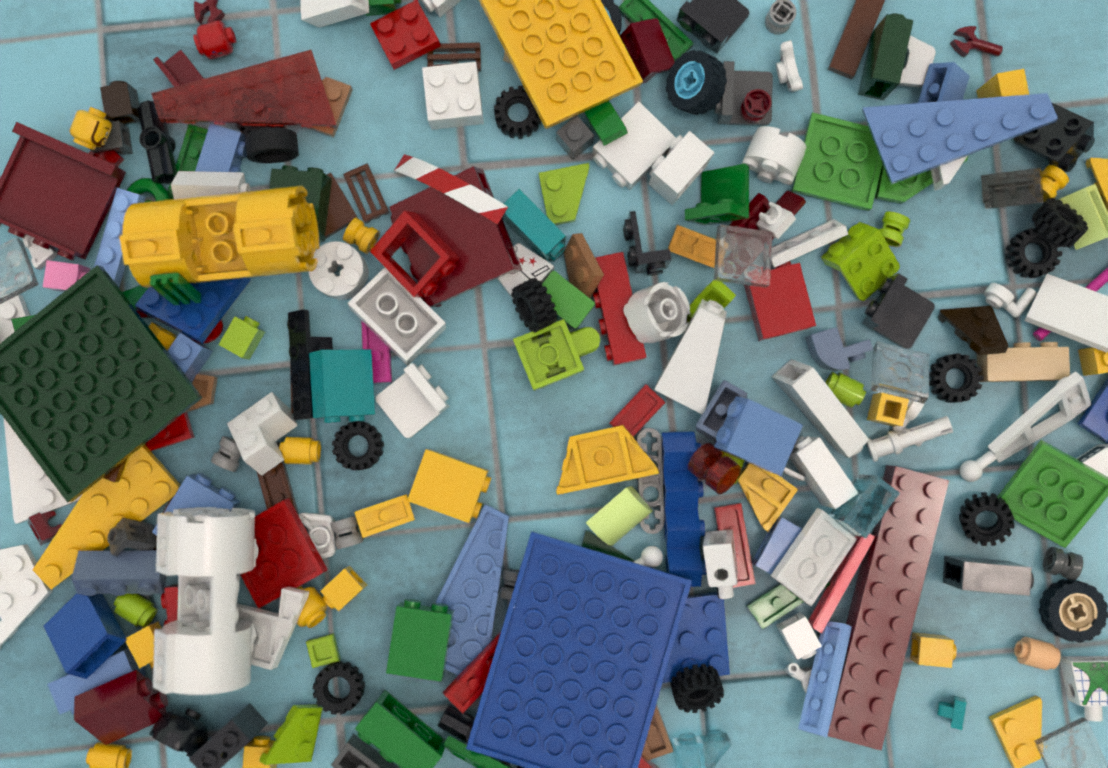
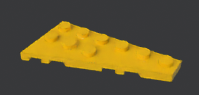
M144 444L127 458L119 482L114 483L102 478L83 493L33 568V571L52 590L73 574L78 551H103L109 546L107 541L109 531L122 518L141 522L173 498L181 484Z

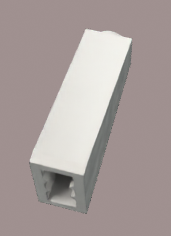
M703 299L663 369L654 389L700 414H703L707 406L727 311L723 310V306L712 300L707 302Z
M791 359L771 376L838 453L850 458L858 454L869 441L868 437L813 367Z

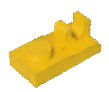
M407 494L355 511L354 514L362 538L415 520L410 503L407 501Z

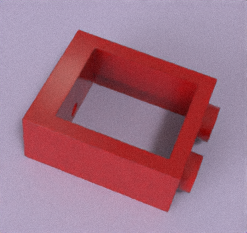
M406 210L403 211L370 250L413 297L422 298L431 296L437 290V283L454 271L456 268L455 263L460 258L416 212ZM414 230L440 256L418 283L392 258L394 253Z

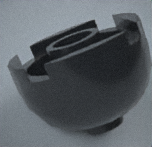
M187 708L185 712L179 710L168 711L158 719L149 735L153 736L152 738L173 750L186 752L188 757H191L208 742L207 726L200 721L202 715L190 708Z

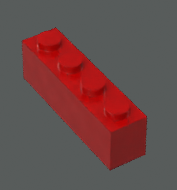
M623 252L595 257L604 274L596 288L597 292L592 295L595 308H600L602 313V319H598L601 335L606 334L608 345H604L607 361L612 360L613 366L644 360L647 358L644 344L639 342L636 335L632 332L623 310L633 295Z

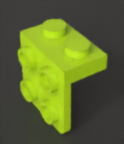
M862 222L852 226L848 230V235L832 244L828 251L821 256L825 265L842 273L857 299L861 301L869 298L879 289L886 277H892L900 268L899 262L880 230Z

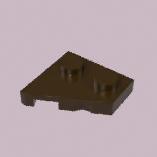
M992 305L941 309L939 311L938 319L942 323L945 321L949 322L955 328L954 334L967 342L969 347L978 355L1006 353L1009 345Z

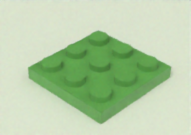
M812 112L803 141L807 148L794 178L791 192L870 211L873 206L883 163L869 127Z
M1040 440L997 497L998 499L1002 497L1006 504H1008L1014 520L1066 548L1108 497V477L1047 442Z

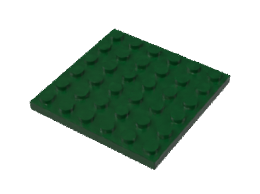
M96 265L0 343V414L67 503L76 500L203 398L103 266Z

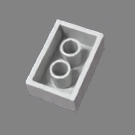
M386 268L379 272L348 302L350 310L407 366L446 329V323L420 297H413Z

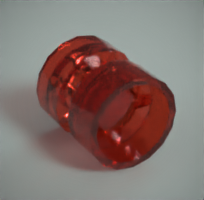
M706 443L698 448L688 464L689 472L699 480H705V484L717 494H723L734 485L741 472L740 465L730 457L724 456L723 452L715 448L712 443Z

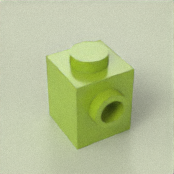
M235 316L218 345L243 359L250 360L265 331L258 328L260 323L248 316H245L244 319Z

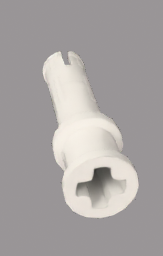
M944 416L897 433L892 430L888 431L887 435L873 440L868 438L869 441L866 445L873 462H876L879 457L891 453L900 454L903 448L953 433L949 418Z

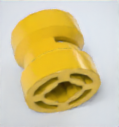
M1048 165L1041 172V177L1035 179L1028 189L1036 199L1045 202L1047 199L1057 196V191L1063 189L1069 183V177L1062 169L1054 165Z
M356 217L347 226L343 235V241L350 245L356 243L360 251L368 254L375 246L380 231L373 227H365L364 222Z

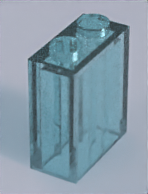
M859 474L852 483L858 494L837 509H833L829 516L852 535L866 539L900 493L876 475Z

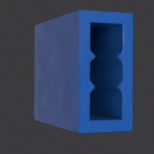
M76 593L44 625L45 631L66 674L84 679L92 675L127 640L103 594L85 596Z

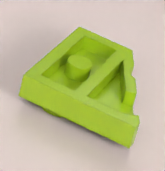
M589 163L538 173L546 214L555 225L575 222L589 172Z
M317 704L293 705L286 716L285 722L273 736L276 738V741L267 754L262 753L260 762L264 765L312 762L322 707H318Z

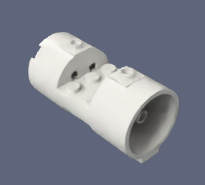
M194 507L174 509L173 513H158L156 572L167 576L179 575L177 621L167 623L162 629H155L153 688L164 694L178 693L188 695L218 694L241 689L251 682V651H253V642L256 639V630L253 622L238 618L236 595L239 592V582L236 574L249 572L256 566L258 546L256 539H254V510L232 508V511H230V509L217 507Z

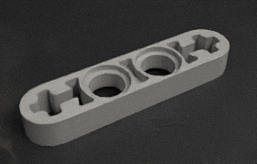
M646 428L638 433L636 441L647 452V445L642 443L641 439L646 437L647 432H651V437H656V443L651 444V452L657 450V457L653 455L648 456L657 463L660 473L638 478V494L648 506L659 505V510L653 509L654 517L659 519V523H656L654 528L650 529V526L644 523L645 519H649L648 515L640 522V526L645 532L655 534L662 530L665 522L662 440L658 431ZM649 486H653L658 490V498L653 502H648L643 497V491Z

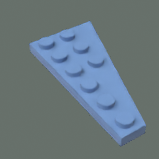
M1047 93L862 107L863 115L891 185L1052 124L1058 119Z
M487 504L484 505L435 602L446 604L448 609L454 610L445 669L456 675H459L492 639L509 515Z

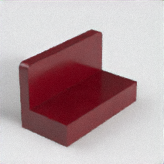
M657 18L631 23L620 35L643 83H647L657 73L670 70L675 64Z
M182 50L165 62L158 56L153 59L183 99L195 110L216 95L212 87Z

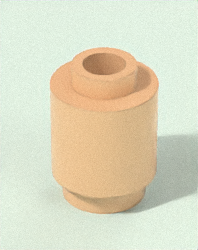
M1023 637L1014 647V654L1021 664L1042 670L1055 669L1059 665L1060 651L1051 643Z

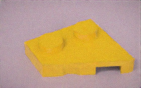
M1035 695L989 716L1012 768H1022L1041 759L1042 700L1040 697Z

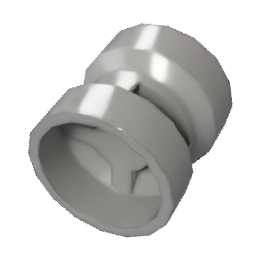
M776 0L771 5L765 18L767 30L775 35L785 33L796 17L795 5L790 0Z
M222 436L219 442L220 449L213 454L211 462L221 468L236 472L241 454L234 439Z
M355 516L330 523L332 531L336 533L337 539L335 544L337 549L363 542L361 533L357 530L358 524ZM351 531H352L351 534L344 535V536L342 535V534H344V533H348V532H351Z

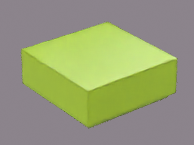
M334 633L306 641L312 668L340 661Z

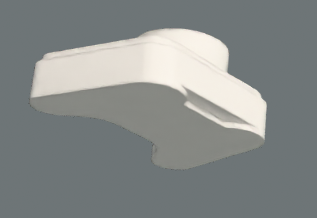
M910 35L906 53L907 59L898 86L918 88L923 86L929 64L933 63L936 53L934 47Z
M792 41L782 42L780 45L781 62L776 63L780 84L787 83L789 92L802 90L803 84L797 70Z
M307 512L299 514V518L303 525L307 527L309 536L321 558L333 556L337 549L335 544L336 536L335 532L331 529L330 523L335 522L334 518L330 515Z

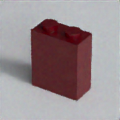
M136 669L75 696L74 721L104 745H107L155 724L166 713L168 699L166 694L153 688L149 678H145Z

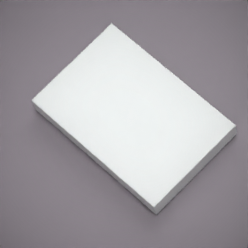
M1046 274L1025 321L1107 353L1108 296Z
M817 508L777 565L771 577L806 604L812 606L857 541V538L826 512Z

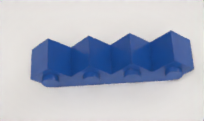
M695 432L662 433L665 510L664 539L666 540L667 554L665 555L666 572L691 579V587H701L702 575L707 574L705 559H701L699 549L700 536H705L704 520H699L698 500L703 497L704 493L703 482L698 481L696 472L697 459L702 458L701 442L696 443Z

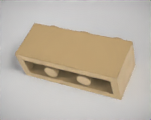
M1030 342L1013 343V348H1008L1006 353L977 354V367L980 366L982 369L978 373L979 376L983 375V380H979V382L1059 381L1064 377L1070 376L1069 347H1058V342L1040 343V347H1031Z

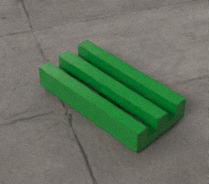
M178 272L150 276V286L174 306L179 305V300L184 304H190V299L194 303H201V293Z

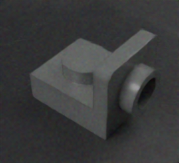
M122 518L108 533L107 541L110 545L111 555L118 556L125 547L152 551L156 547L155 536L152 533V524Z

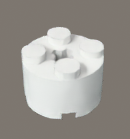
M769 126L759 127L751 140L742 164L749 165V170L758 173L757 178L763 182L772 183L773 180H777L791 185L805 155L806 144L791 133L788 134V137L780 135L781 129Z
M335 241L323 244L315 251L313 258H317L318 264L314 271L309 272V277L319 291L331 298L346 300L353 298L362 290L368 279V266L365 259L352 246ZM338 266L343 268L340 270V276L334 274Z
M661 282L635 292L623 309L632 332L641 343H656L682 334L689 322L686 323L687 315L690 314L687 297L677 286L672 287L667 282Z

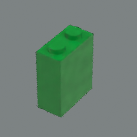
M405 599L404 603L400 602L396 606L386 673L442 682L445 674L454 610L448 609V605L441 603H432L430 607L423 606L421 601L414 599Z

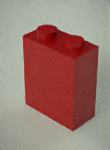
M788 261L768 271H765L764 267L750 270L749 275L743 279L758 341L816 326L800 263L791 265V261Z

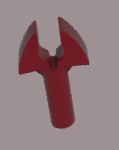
M206 0L202 4L194 1L195 17L201 25L204 15L209 11L211 15L207 23L223 19L225 14L217 8L218 0Z
M976 26L962 27L953 33V35L964 37L966 43L954 39L950 43L952 48L962 57L967 56L971 49L994 56H1000L1003 51L1001 45L978 39L974 34Z

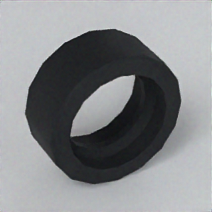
M263 128L251 131L245 135L246 155L253 162L281 163L293 160L299 156L297 134L290 129Z

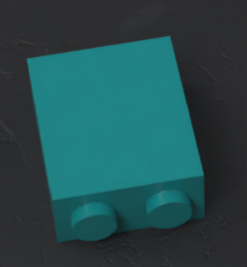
M520 189L503 203L508 208L502 219L538 256L548 262L551 259L555 262L565 252L566 235Z
M371 349L319 350L309 353L313 418H324V423L341 422V417H348L349 422L365 421L366 415H375Z

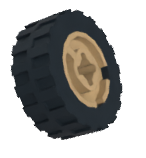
M1062 579L1058 580L1057 583L1049 585L1050 587L1042 593L1043 597L1039 601V614H1041V621L1046 625V629L1054 633V635L1067 641L1082 643L1086 640H1092L1093 637L1101 633L1103 627L1105 628L1107 624L1106 619L1108 618V605L1104 601L1102 593L1098 592L1094 586L1077 580Z

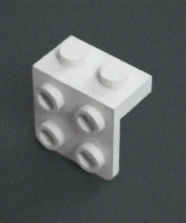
M414 363L407 366L402 376L376 396V402L406 438L414 436L450 407L446 402L448 396L439 385L435 388L431 384L429 379L432 376L422 364L418 367Z

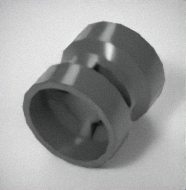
M1050 547L1047 550L1043 560V570L1046 573L1053 575L1061 574L1063 578L1074 581L1082 572L1083 557L1080 554L1073 552L1067 554L1062 549Z
M503 569L502 578L504 586L500 589L501 598L511 600L519 570Z

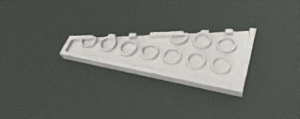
M17 294L0 301V343L14 333L11 319L30 316L23 295ZM4 419L15 524L27 521L30 516L40 512L42 514L54 511L79 501L81 496L73 502H66Z

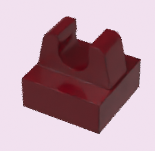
M54 511L42 514L39 512L28 518L27 523L40 546L50 542L62 526V524H59L56 527H51L48 524V520L56 517Z

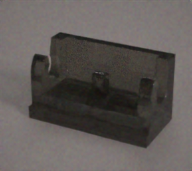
M1040 168L981 175L982 199L986 209L1044 203L1043 173Z

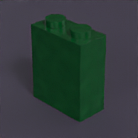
M898 13L886 14L870 36L858 95L884 100L900 84L914 20L907 19L904 15Z
M283 165L282 169H271L269 189L303 186L308 191L307 196L304 197L309 204L313 203L318 223L319 242H325L332 178L327 176L324 170L314 167H308L307 171H299L297 167Z

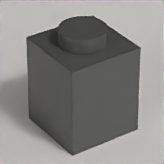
M576 115L556 132V141L570 158L574 160L593 144L594 134Z

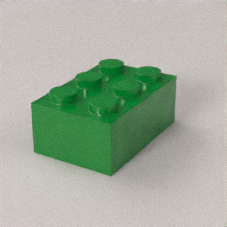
M387 690L382 692L355 727L362 741L367 744L372 743L380 750V755L386 761L391 763L394 761L401 768H433L442 758L445 750L444 742L446 740Z

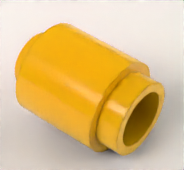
M286 437L285 441L281 442L279 446L285 464L312 465L313 462L320 461L321 442L314 440V438Z
M97 742L94 747L88 750L86 764H89L90 768H129L132 750L126 748L125 745L111 743L104 745L102 742Z

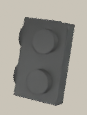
M723 61V68L726 69L727 73L725 74L727 84H725V92L722 94L720 102L714 106V113L718 114L717 124L769 125L772 120V102L765 117L757 123L745 121L740 114V106L746 95L754 89L766 91L772 101V73L766 71H735V61Z

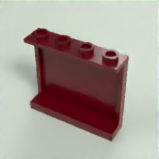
M16 122L12 132L20 137L0 177V226L1 224L9 226L7 232L23 239L26 234L33 237L32 243L49 250L50 246L59 249L58 255L72 261L75 256L86 260L113 202L116 189L120 187L126 172L109 162Z
M472 166L454 175L494 198L483 169ZM432 187L389 207L392 213V224L404 210L416 212L460 257L455 263L456 268L454 271L437 283V290L429 297H421L429 307L442 306L441 303L503 275L515 274L522 270L502 218L497 225L471 208ZM415 230L401 245L411 262L410 271L419 282L440 256Z

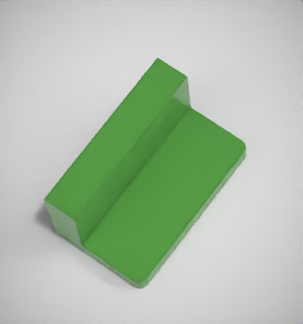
M552 271L542 283V287L545 286L547 293L552 296L551 301L555 303L556 307L554 309L557 311V315L572 327L578 329L583 323L584 318L595 306V302L556 271Z

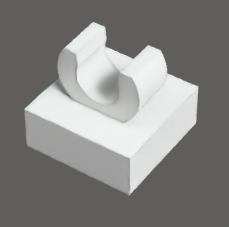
M770 202L769 206L771 208L765 214L760 212V220L756 225L761 231L779 239L796 218L792 212Z

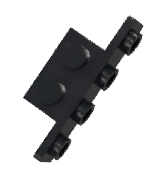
M298 310L288 313L287 327L289 330L292 409L294 420L313 419L309 353L319 350H333L332 337H310L309 310Z

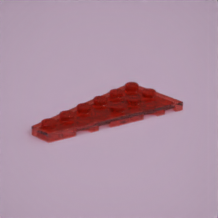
M312 50L151 93L162 123L196 124L197 122H213L214 124L225 125V123H240V125L284 127V125H302V127L327 126V128H337Z

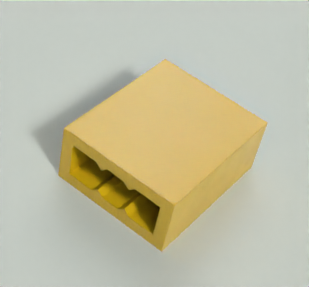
M425 449L407 501L470 523L472 517L478 518L483 504L478 502L481 492L487 493L492 478L487 476L489 472L487 469L431 449Z

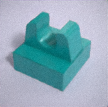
M954 696L953 704L939 701L937 715L950 718V728L962 730L967 705L966 698Z

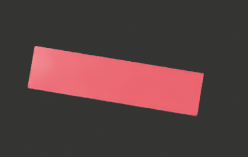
M857 531L855 535L857 541L835 571L829 582L830 585L826 587L808 619L811 627L820 633L826 627L875 539V536L868 532Z

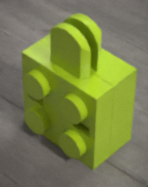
M562 319L536 333L532 331L514 338L513 341L533 391L584 372L580 357L597 350L600 344V336L592 327H584L570 333L565 320Z

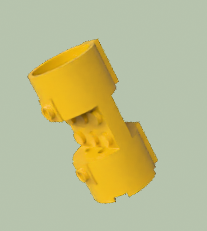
M303 186L134 203L126 210L123 220V235H119L124 265L129 266L136 281L146 288L151 287L150 276L178 272L189 283L314 271L318 260L313 257L316 249H319V230L313 203L309 204L304 196H307L308 191Z

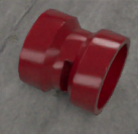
M762 89L751 90L740 106L742 118L749 123L760 122L771 107L770 95Z

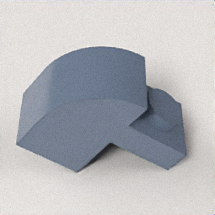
M837 327L805 337L813 360L820 367L830 371L850 369L847 358H849L850 362L866 358L865 352L873 350L870 339L843 347Z

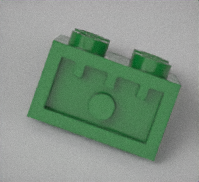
M739 164L701 173V203H697L695 208L685 209L686 221L709 225L749 218V165Z

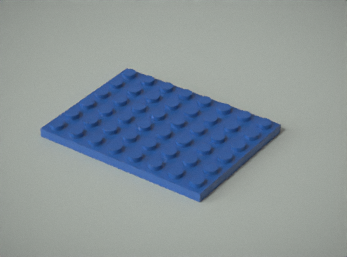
M531 531L466 749L524 768H638L692 580Z

